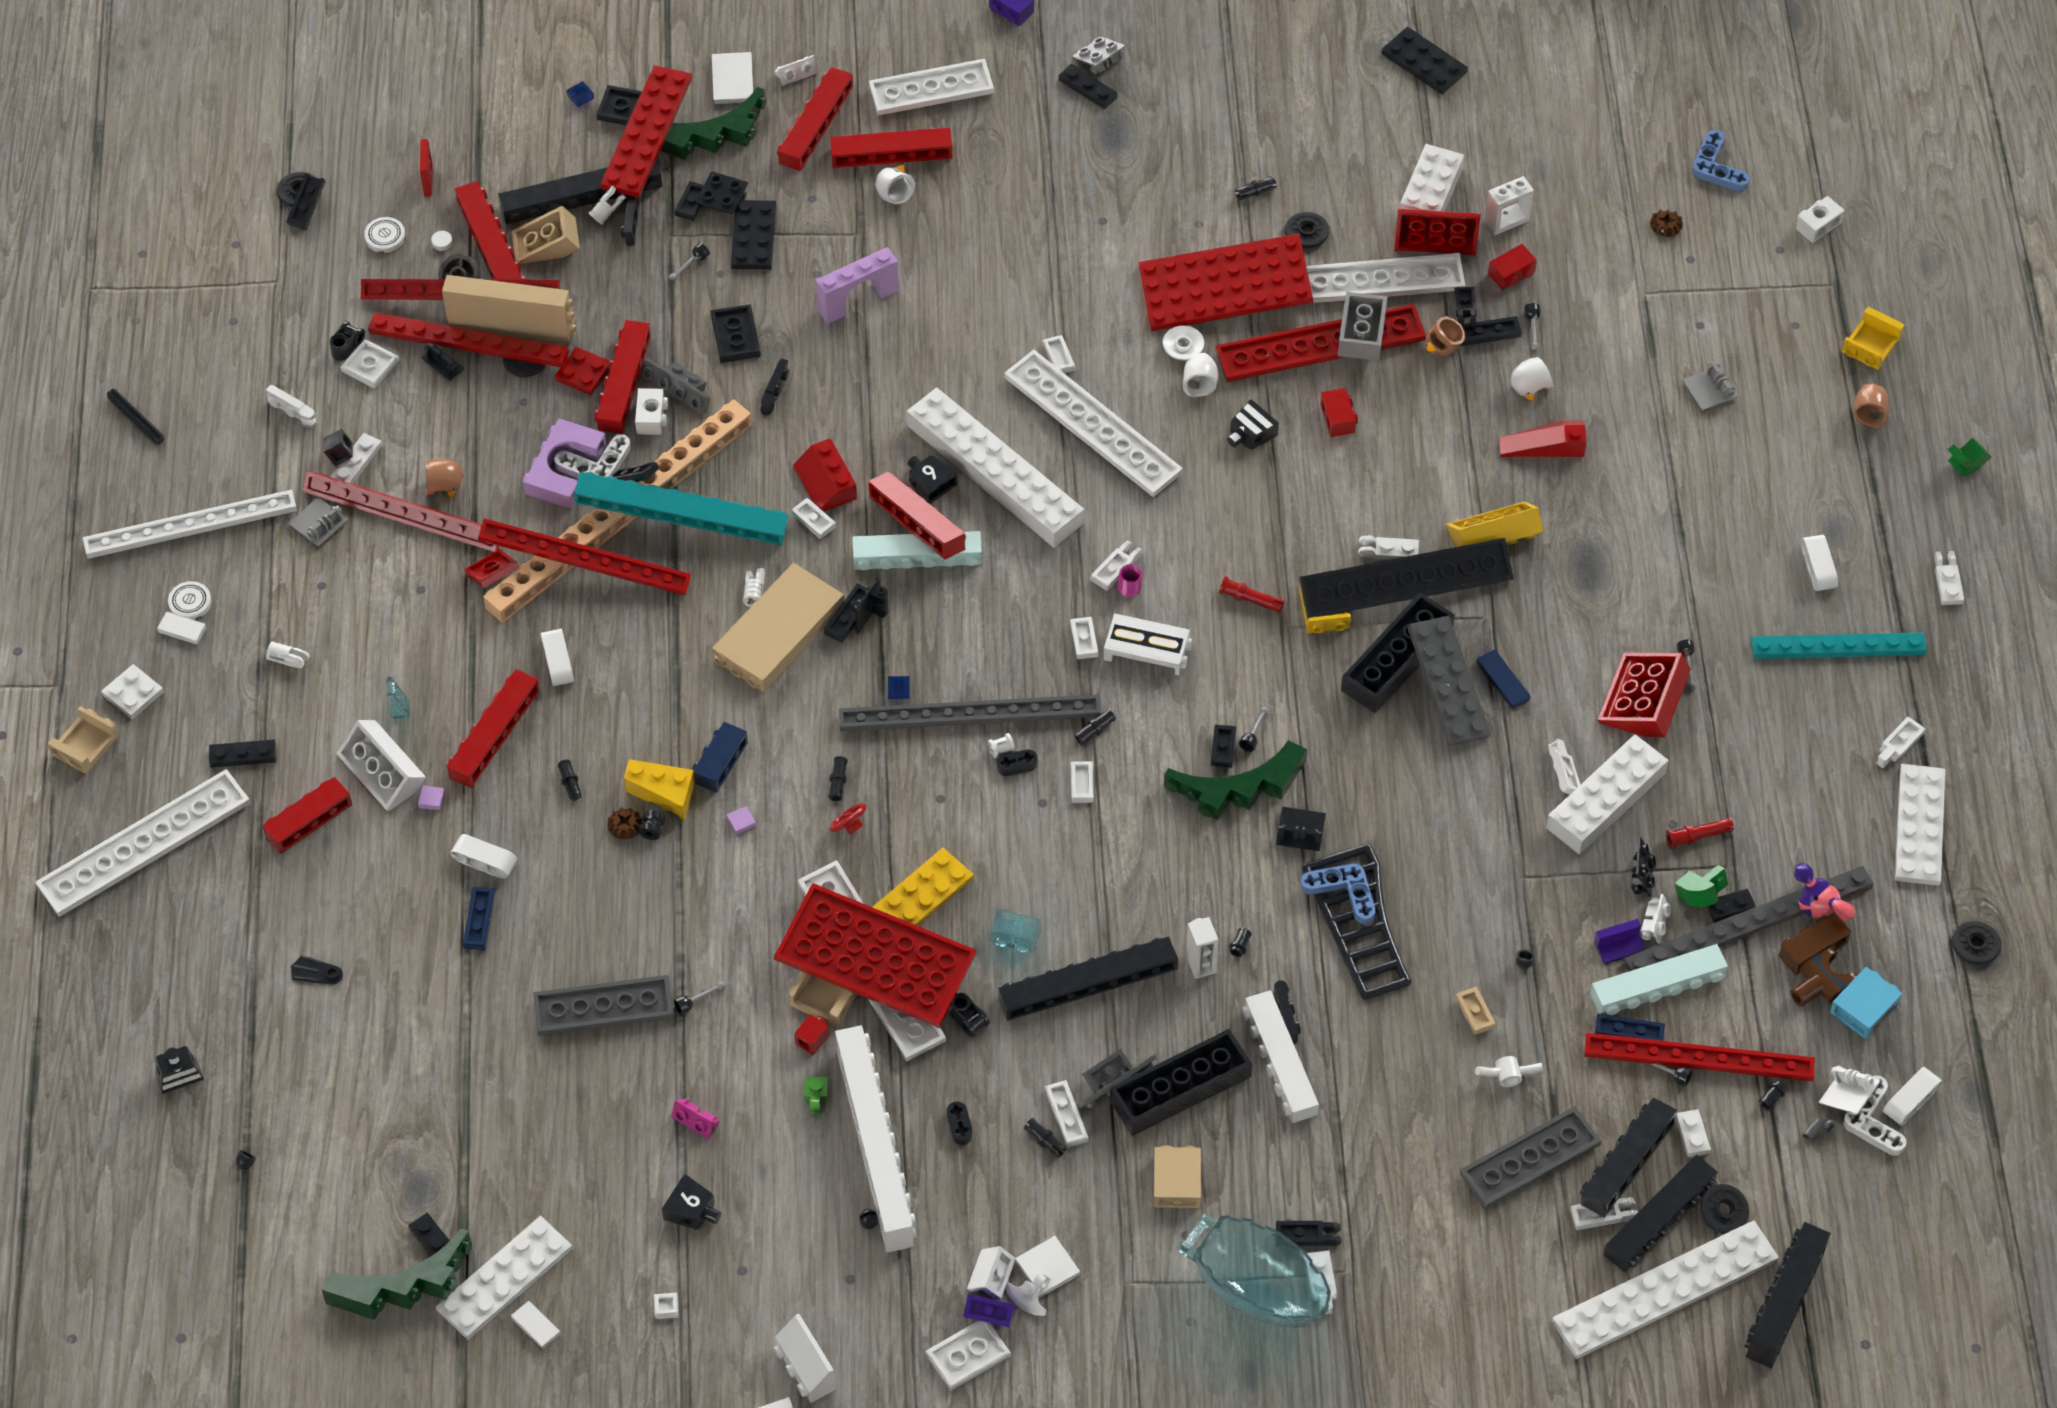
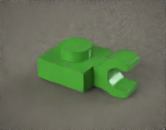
M805 1077L804 1101H810L811 1115H820V1101H827L828 1077Z

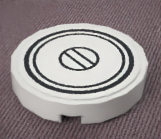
M380 217L369 223L365 229V242L375 252L384 251V253H390L400 248L404 243L405 228L397 219Z
M192 581L184 582L174 587L168 598L169 608L173 614L196 620V617L204 616L211 608L212 603L210 592L206 586Z

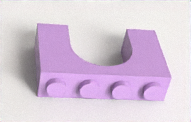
M888 247L815 280L817 310L827 324L845 316L846 296L855 286L864 281L871 280V286L881 299L899 292L898 260Z
M558 419L555 426L552 425L547 441L542 443L538 457L533 459L531 470L523 478L526 495L572 509L577 480L553 472L550 466L554 461L555 455L561 451H568L598 461L606 447L605 433Z

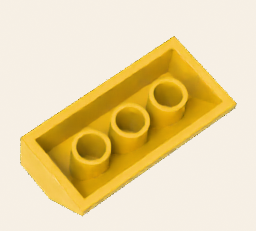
M1525 501L1446 524L1455 547L1505 538L1506 545L1517 543V539L1524 537L1525 539H1532L1537 537L1538 533L1544 532L1539 508Z

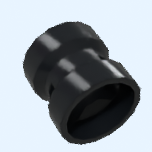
M646 810L643 815L644 823L640 825L639 834L649 840H658L662 832L660 827L664 825L665 816L656 810Z

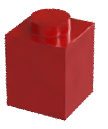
M810 1014L794 1033L795 1045L814 1056L829 1037V1025L823 1018H816Z

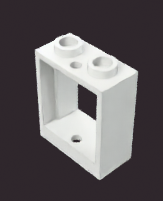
M1524 176L1488 191L1485 223L1494 235L1530 221L1534 189ZM1518 200V203L1502 209L1503 206Z

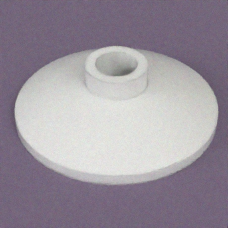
M1177 326L1165 334L1163 348L1172 358L1189 360L1202 352L1204 338L1193 327Z

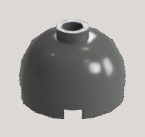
M451 255L439 267V279H446L447 275L481 278L477 262L466 255Z

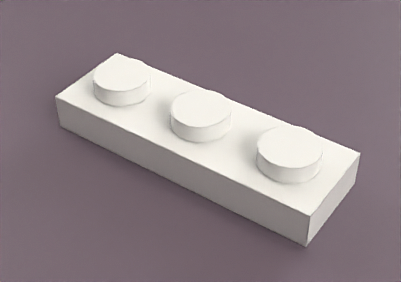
M363 433L353 446V458L339 464L330 477L354 484L382 447L381 440Z

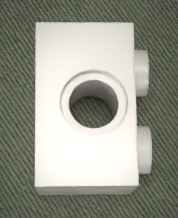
M1826 196L1822 200H1817L1808 210L1800 212L1797 217L1796 229L1810 242L1814 243L1842 224L1845 210L1829 196Z
M638 388L635 419L637 435H662V427H666L667 416L664 414V410H668V397H664L663 389Z

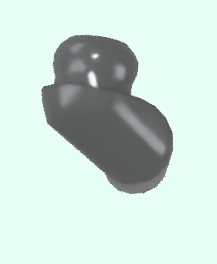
M1816 1119L1802 1133V1137L1806 1141L1811 1142L1817 1134H1831L1836 1130L1837 1125L1833 1120Z

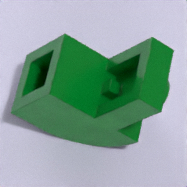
M1973 437L1962 448H1958L1953 444L1947 449L1952 454L1948 462L1962 476L1969 475L1978 470L1992 458Z
M1717 865L1704 877L1689 871L1674 883L1678 899L1693 907H1707L1719 901L1717 893L1729 885L1725 868Z

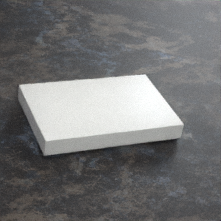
M751 52L712 54L714 104L743 103L753 93Z
M983 1321L973 1323L925 1351L926 1356L950 1391L1011 1357V1352L991 1323Z

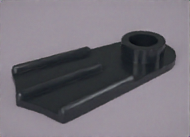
M300 955L291 965L292 980L334 985L343 978V972L340 967L304 955ZM336 972V975L329 976V973Z

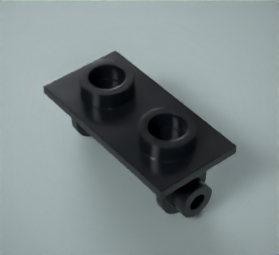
M428 343L425 346L426 354L421 359L447 380L451 381L465 369L435 344Z

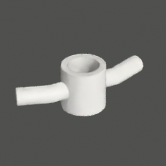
M1514 1056L1498 1059L1495 1062L1496 1068L1481 1066L1475 1068L1476 1075L1498 1077L1499 1083L1503 1087L1518 1085L1522 1082V1075L1544 1072L1542 1063L1519 1066L1518 1060Z

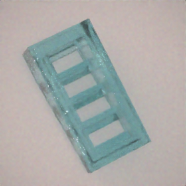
M387 677V698L391 716L393 719L409 717V700L392 677Z

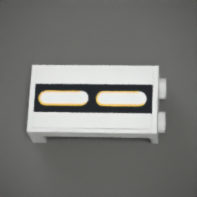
M1114 613L1104 646V660L1112 662L1115 655L1175 669V675H1180L1181 668H1186L1188 656L1185 655L1186 651H1191L1193 639L1190 638L1189 629Z

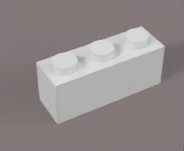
M1209 917L1204 919L1197 918L1188 923L1186 958L1195 979L1215 974L1217 971L1218 937Z

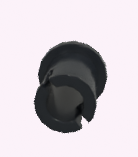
M1239 928L1234 942L1229 945L1230 953L1235 957H1241L1246 953L1247 943L1252 936L1250 930H1247L1245 936H1243L1246 928Z
M1779 1081L1771 1083L1769 1090L1758 1101L1760 1106L1768 1111L1771 1110L1780 1097H1784L1786 1087Z

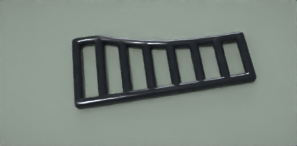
M1369 843L1302 865V871L1305 874L1314 869L1364 853L1367 855L1370 863L1361 867H1363L1365 874L1369 872L1373 874V883L1368 885L1370 892H1374V906L1379 923L1341 934L1337 924L1355 919L1353 910L1333 916L1329 906L1350 900L1348 892L1346 891L1327 898L1324 897L1323 893L1314 894L1363 1000L1407 987L1412 982L1400 957L1388 924L1383 900L1380 862L1372 845ZM1352 872V873H1351V875H1353V877H1357V876H1358V875H1355V872ZM1334 875L1326 878L1330 883H1336L1339 880ZM1309 880L1308 883L1310 884V886H1314V883H1312V881ZM1357 890L1353 894L1355 897L1365 895V892ZM1365 906L1362 907L1361 913L1368 915L1369 913H1366ZM1382 931L1385 942L1350 953L1346 942ZM1389 951L1392 961L1359 971L1354 962L1371 955ZM1394 969L1397 970L1401 979L1367 990L1363 979Z

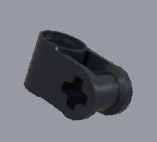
M348 321L343 322L329 340L333 359L337 361L346 360L357 346L363 342L365 330L351 326V323Z
M962 992L956 993L950 1006V1014L962 1027L963 1031L969 1037H973L977 1030L990 1024L989 1018L967 994ZM957 1005H964L965 1007L959 1009V1008H957L956 1006H957Z

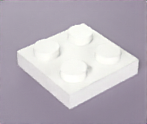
M132 664L101 692L103 697L133 720L160 697L164 690L148 675Z

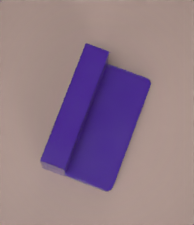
M1638 919L1596 931L1594 944L1604 964L1624 959L1646 949L1639 935L1641 924Z
M968 1294L963 1317L1010 1328L1014 1309L1016 1310L1017 1305Z

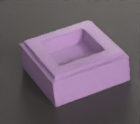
M423 785L418 807L440 811L445 794L444 788Z
M747 806L727 814V820L736 835L756 827V822Z

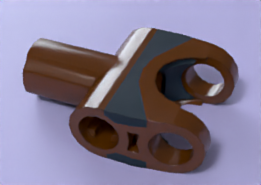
M1828 948L1816 954L1801 966L1800 972L1806 980L1792 988L1790 995L1793 1001L1801 1007L1820 994L1832 1004L1859 974L1856 971L1846 974H1838L1832 971L1829 966L1837 957L1838 952L1834 948Z

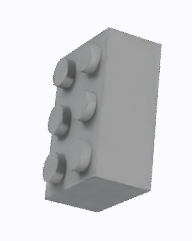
M1346 292L1338 356L1379 361L1387 296Z

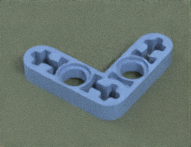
M1719 130L1709 131L1693 163L1692 174L1698 179L1735 191L1746 190L1750 179L1747 173L1716 163L1723 147L1724 134ZM1714 139H1717V140L1715 141L1714 146L1711 145L1712 141H1713ZM1711 152L1713 156L1706 157L1703 155V153ZM1722 172L1726 176L1720 178L1716 176V173Z
M1349 864L1307 872L1302 876L1301 889L1304 893L1313 895L1347 888L1356 921L1361 924H1369L1374 920L1375 906L1364 869L1360 865ZM1355 872V875H1358V877L1354 878L1351 873ZM1334 875L1339 880L1336 883H1330L1326 878ZM1311 880L1314 886H1310L1307 881ZM1357 890H1362L1366 896L1357 898L1353 893ZM1364 904L1366 913H1369L1368 916H1365L1364 913H1361L1362 905Z

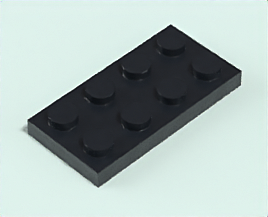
M1408 26L1387 43L1381 51L1382 55L1440 94H1444L1468 72L1466 65Z
M739 201L734 216L731 269L772 270L776 201Z

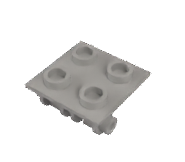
M1101 36L1094 39L1088 46L1081 48L1072 58L1091 65L1090 72L1093 75H1099L1109 68L1110 65L1112 66L1123 58L1125 54L1123 48L1126 46Z
M1714 361L1708 363L1706 371L1682 379L1702 411L1739 398L1735 388L1719 364Z
M318 497L289 522L288 525L319 547L349 520L341 514L343 512L341 507L338 505L331 507Z

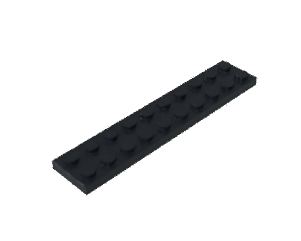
M1505 538L1299 577L1307 620L1312 617L1329 616L1412 600L1420 592L1428 597L1514 580Z

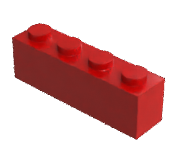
M335 777L322 782L318 788L306 793L299 801L287 806L277 816L269 818L262 825L265 837L282 854L352 806L350 793Z

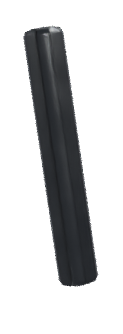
M112 388L107 392V398L155 444L159 445L164 441V435L116 389Z

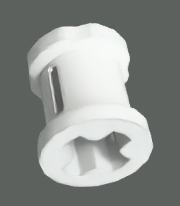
M1009 733L997 740H988L989 750L994 759L1008 751L1011 753L1015 752V745Z

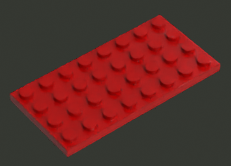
M1300 233L1138 262L1151 331L1314 303Z
M812 883L774 955V960L940 1028L976 956L977 950Z

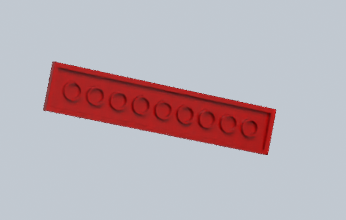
M1414 304L1386 309L1381 350L1426 341V334ZM1342 319L1216 345L1215 351L1226 382L1345 358L1338 356Z

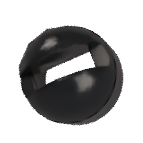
M1519 950L1516 954V965L1519 968H1530L1534 962V954L1529 950Z
M240 1150L235 1162L239 1169L246 1170L253 1166L256 1157Z
M872 1209L863 1210L859 1216L860 1225L865 1229L876 1227L878 1224L877 1213Z

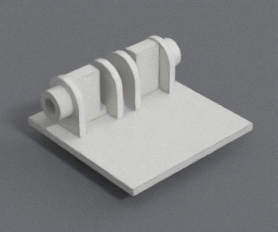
M1842 1066L1833 1067L1831 1075L1834 1076L1835 1080L1820 1099L1819 1104L1858 1115L1881 1080L1872 1078L1870 1074H1861L1853 1069L1846 1070Z

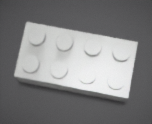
M1425 144L1400 202V209L1445 212L1463 169L1464 154Z

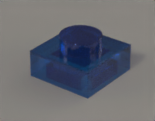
M583 81L566 90L567 96L577 107L594 99V93Z
M888 676V699H910L909 676Z

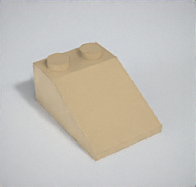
M563 206L511 231L515 261H518L519 264L564 258L580 250L576 218Z

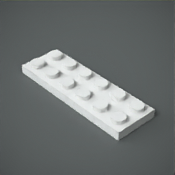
M985 59L869 81V88L878 116L994 94V86Z
M1901 764L1895 881L1940 886L1945 769L1908 764Z
M540 1215L456 1288L447 1300L441 1301L436 1306V1309L454 1328L469 1340L573 1249L572 1244Z

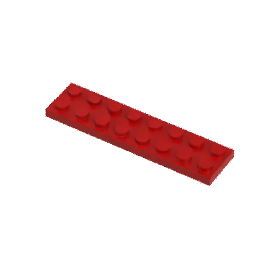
M657 65L653 66L601 181V189L609 190L611 186H614L617 193L640 198L692 81V73Z

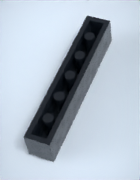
M1654 1097L1649 1104L1645 1103L1642 1106L1637 1120L1633 1119L1627 1129L1628 1132L1618 1138L1613 1151H1608L1601 1167L1597 1166L1594 1170L1591 1181L1583 1184L1580 1190L1582 1206L1604 1218L1607 1216L1675 1125L1677 1109Z
M1696 1154L1605 1245L1603 1255L1623 1272H1626L1630 1267H1636L1642 1259L1641 1256L1645 1252H1651L1657 1244L1656 1241L1660 1237H1666L1672 1229L1671 1226L1676 1221L1678 1223L1681 1222L1687 1214L1686 1211L1691 1206L1693 1208L1696 1207L1706 1190L1717 1184L1716 1177L1718 1171Z

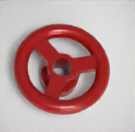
M859 803L843 812L830 824L829 830L831 832H838L845 828L848 834L859 830L863 826L859 817L866 811V804Z

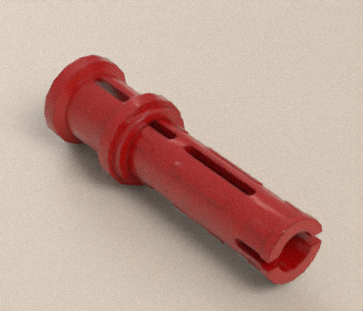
M1227 576L1224 577L1219 589V594L1221 595L1227 594L1235 597L1237 601L1246 600L1281 613L1285 600L1247 587L1246 583L1242 582L1240 584L1229 580Z
M1729 817L1699 826L1685 825L1682 829L1674 831L1669 829L1666 830L1667 844L1670 849H1675L1676 846L1686 843L1691 845L1698 839L1732 832L1734 827L1731 826H1734Z

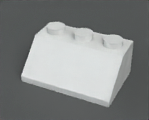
M800 1314L795 1315L775 1336L776 1346L774 1350L780 1360H785L787 1364L785 1368L791 1378L795 1377L799 1383L797 1388L801 1396H807L810 1403L836 1390L834 1370Z

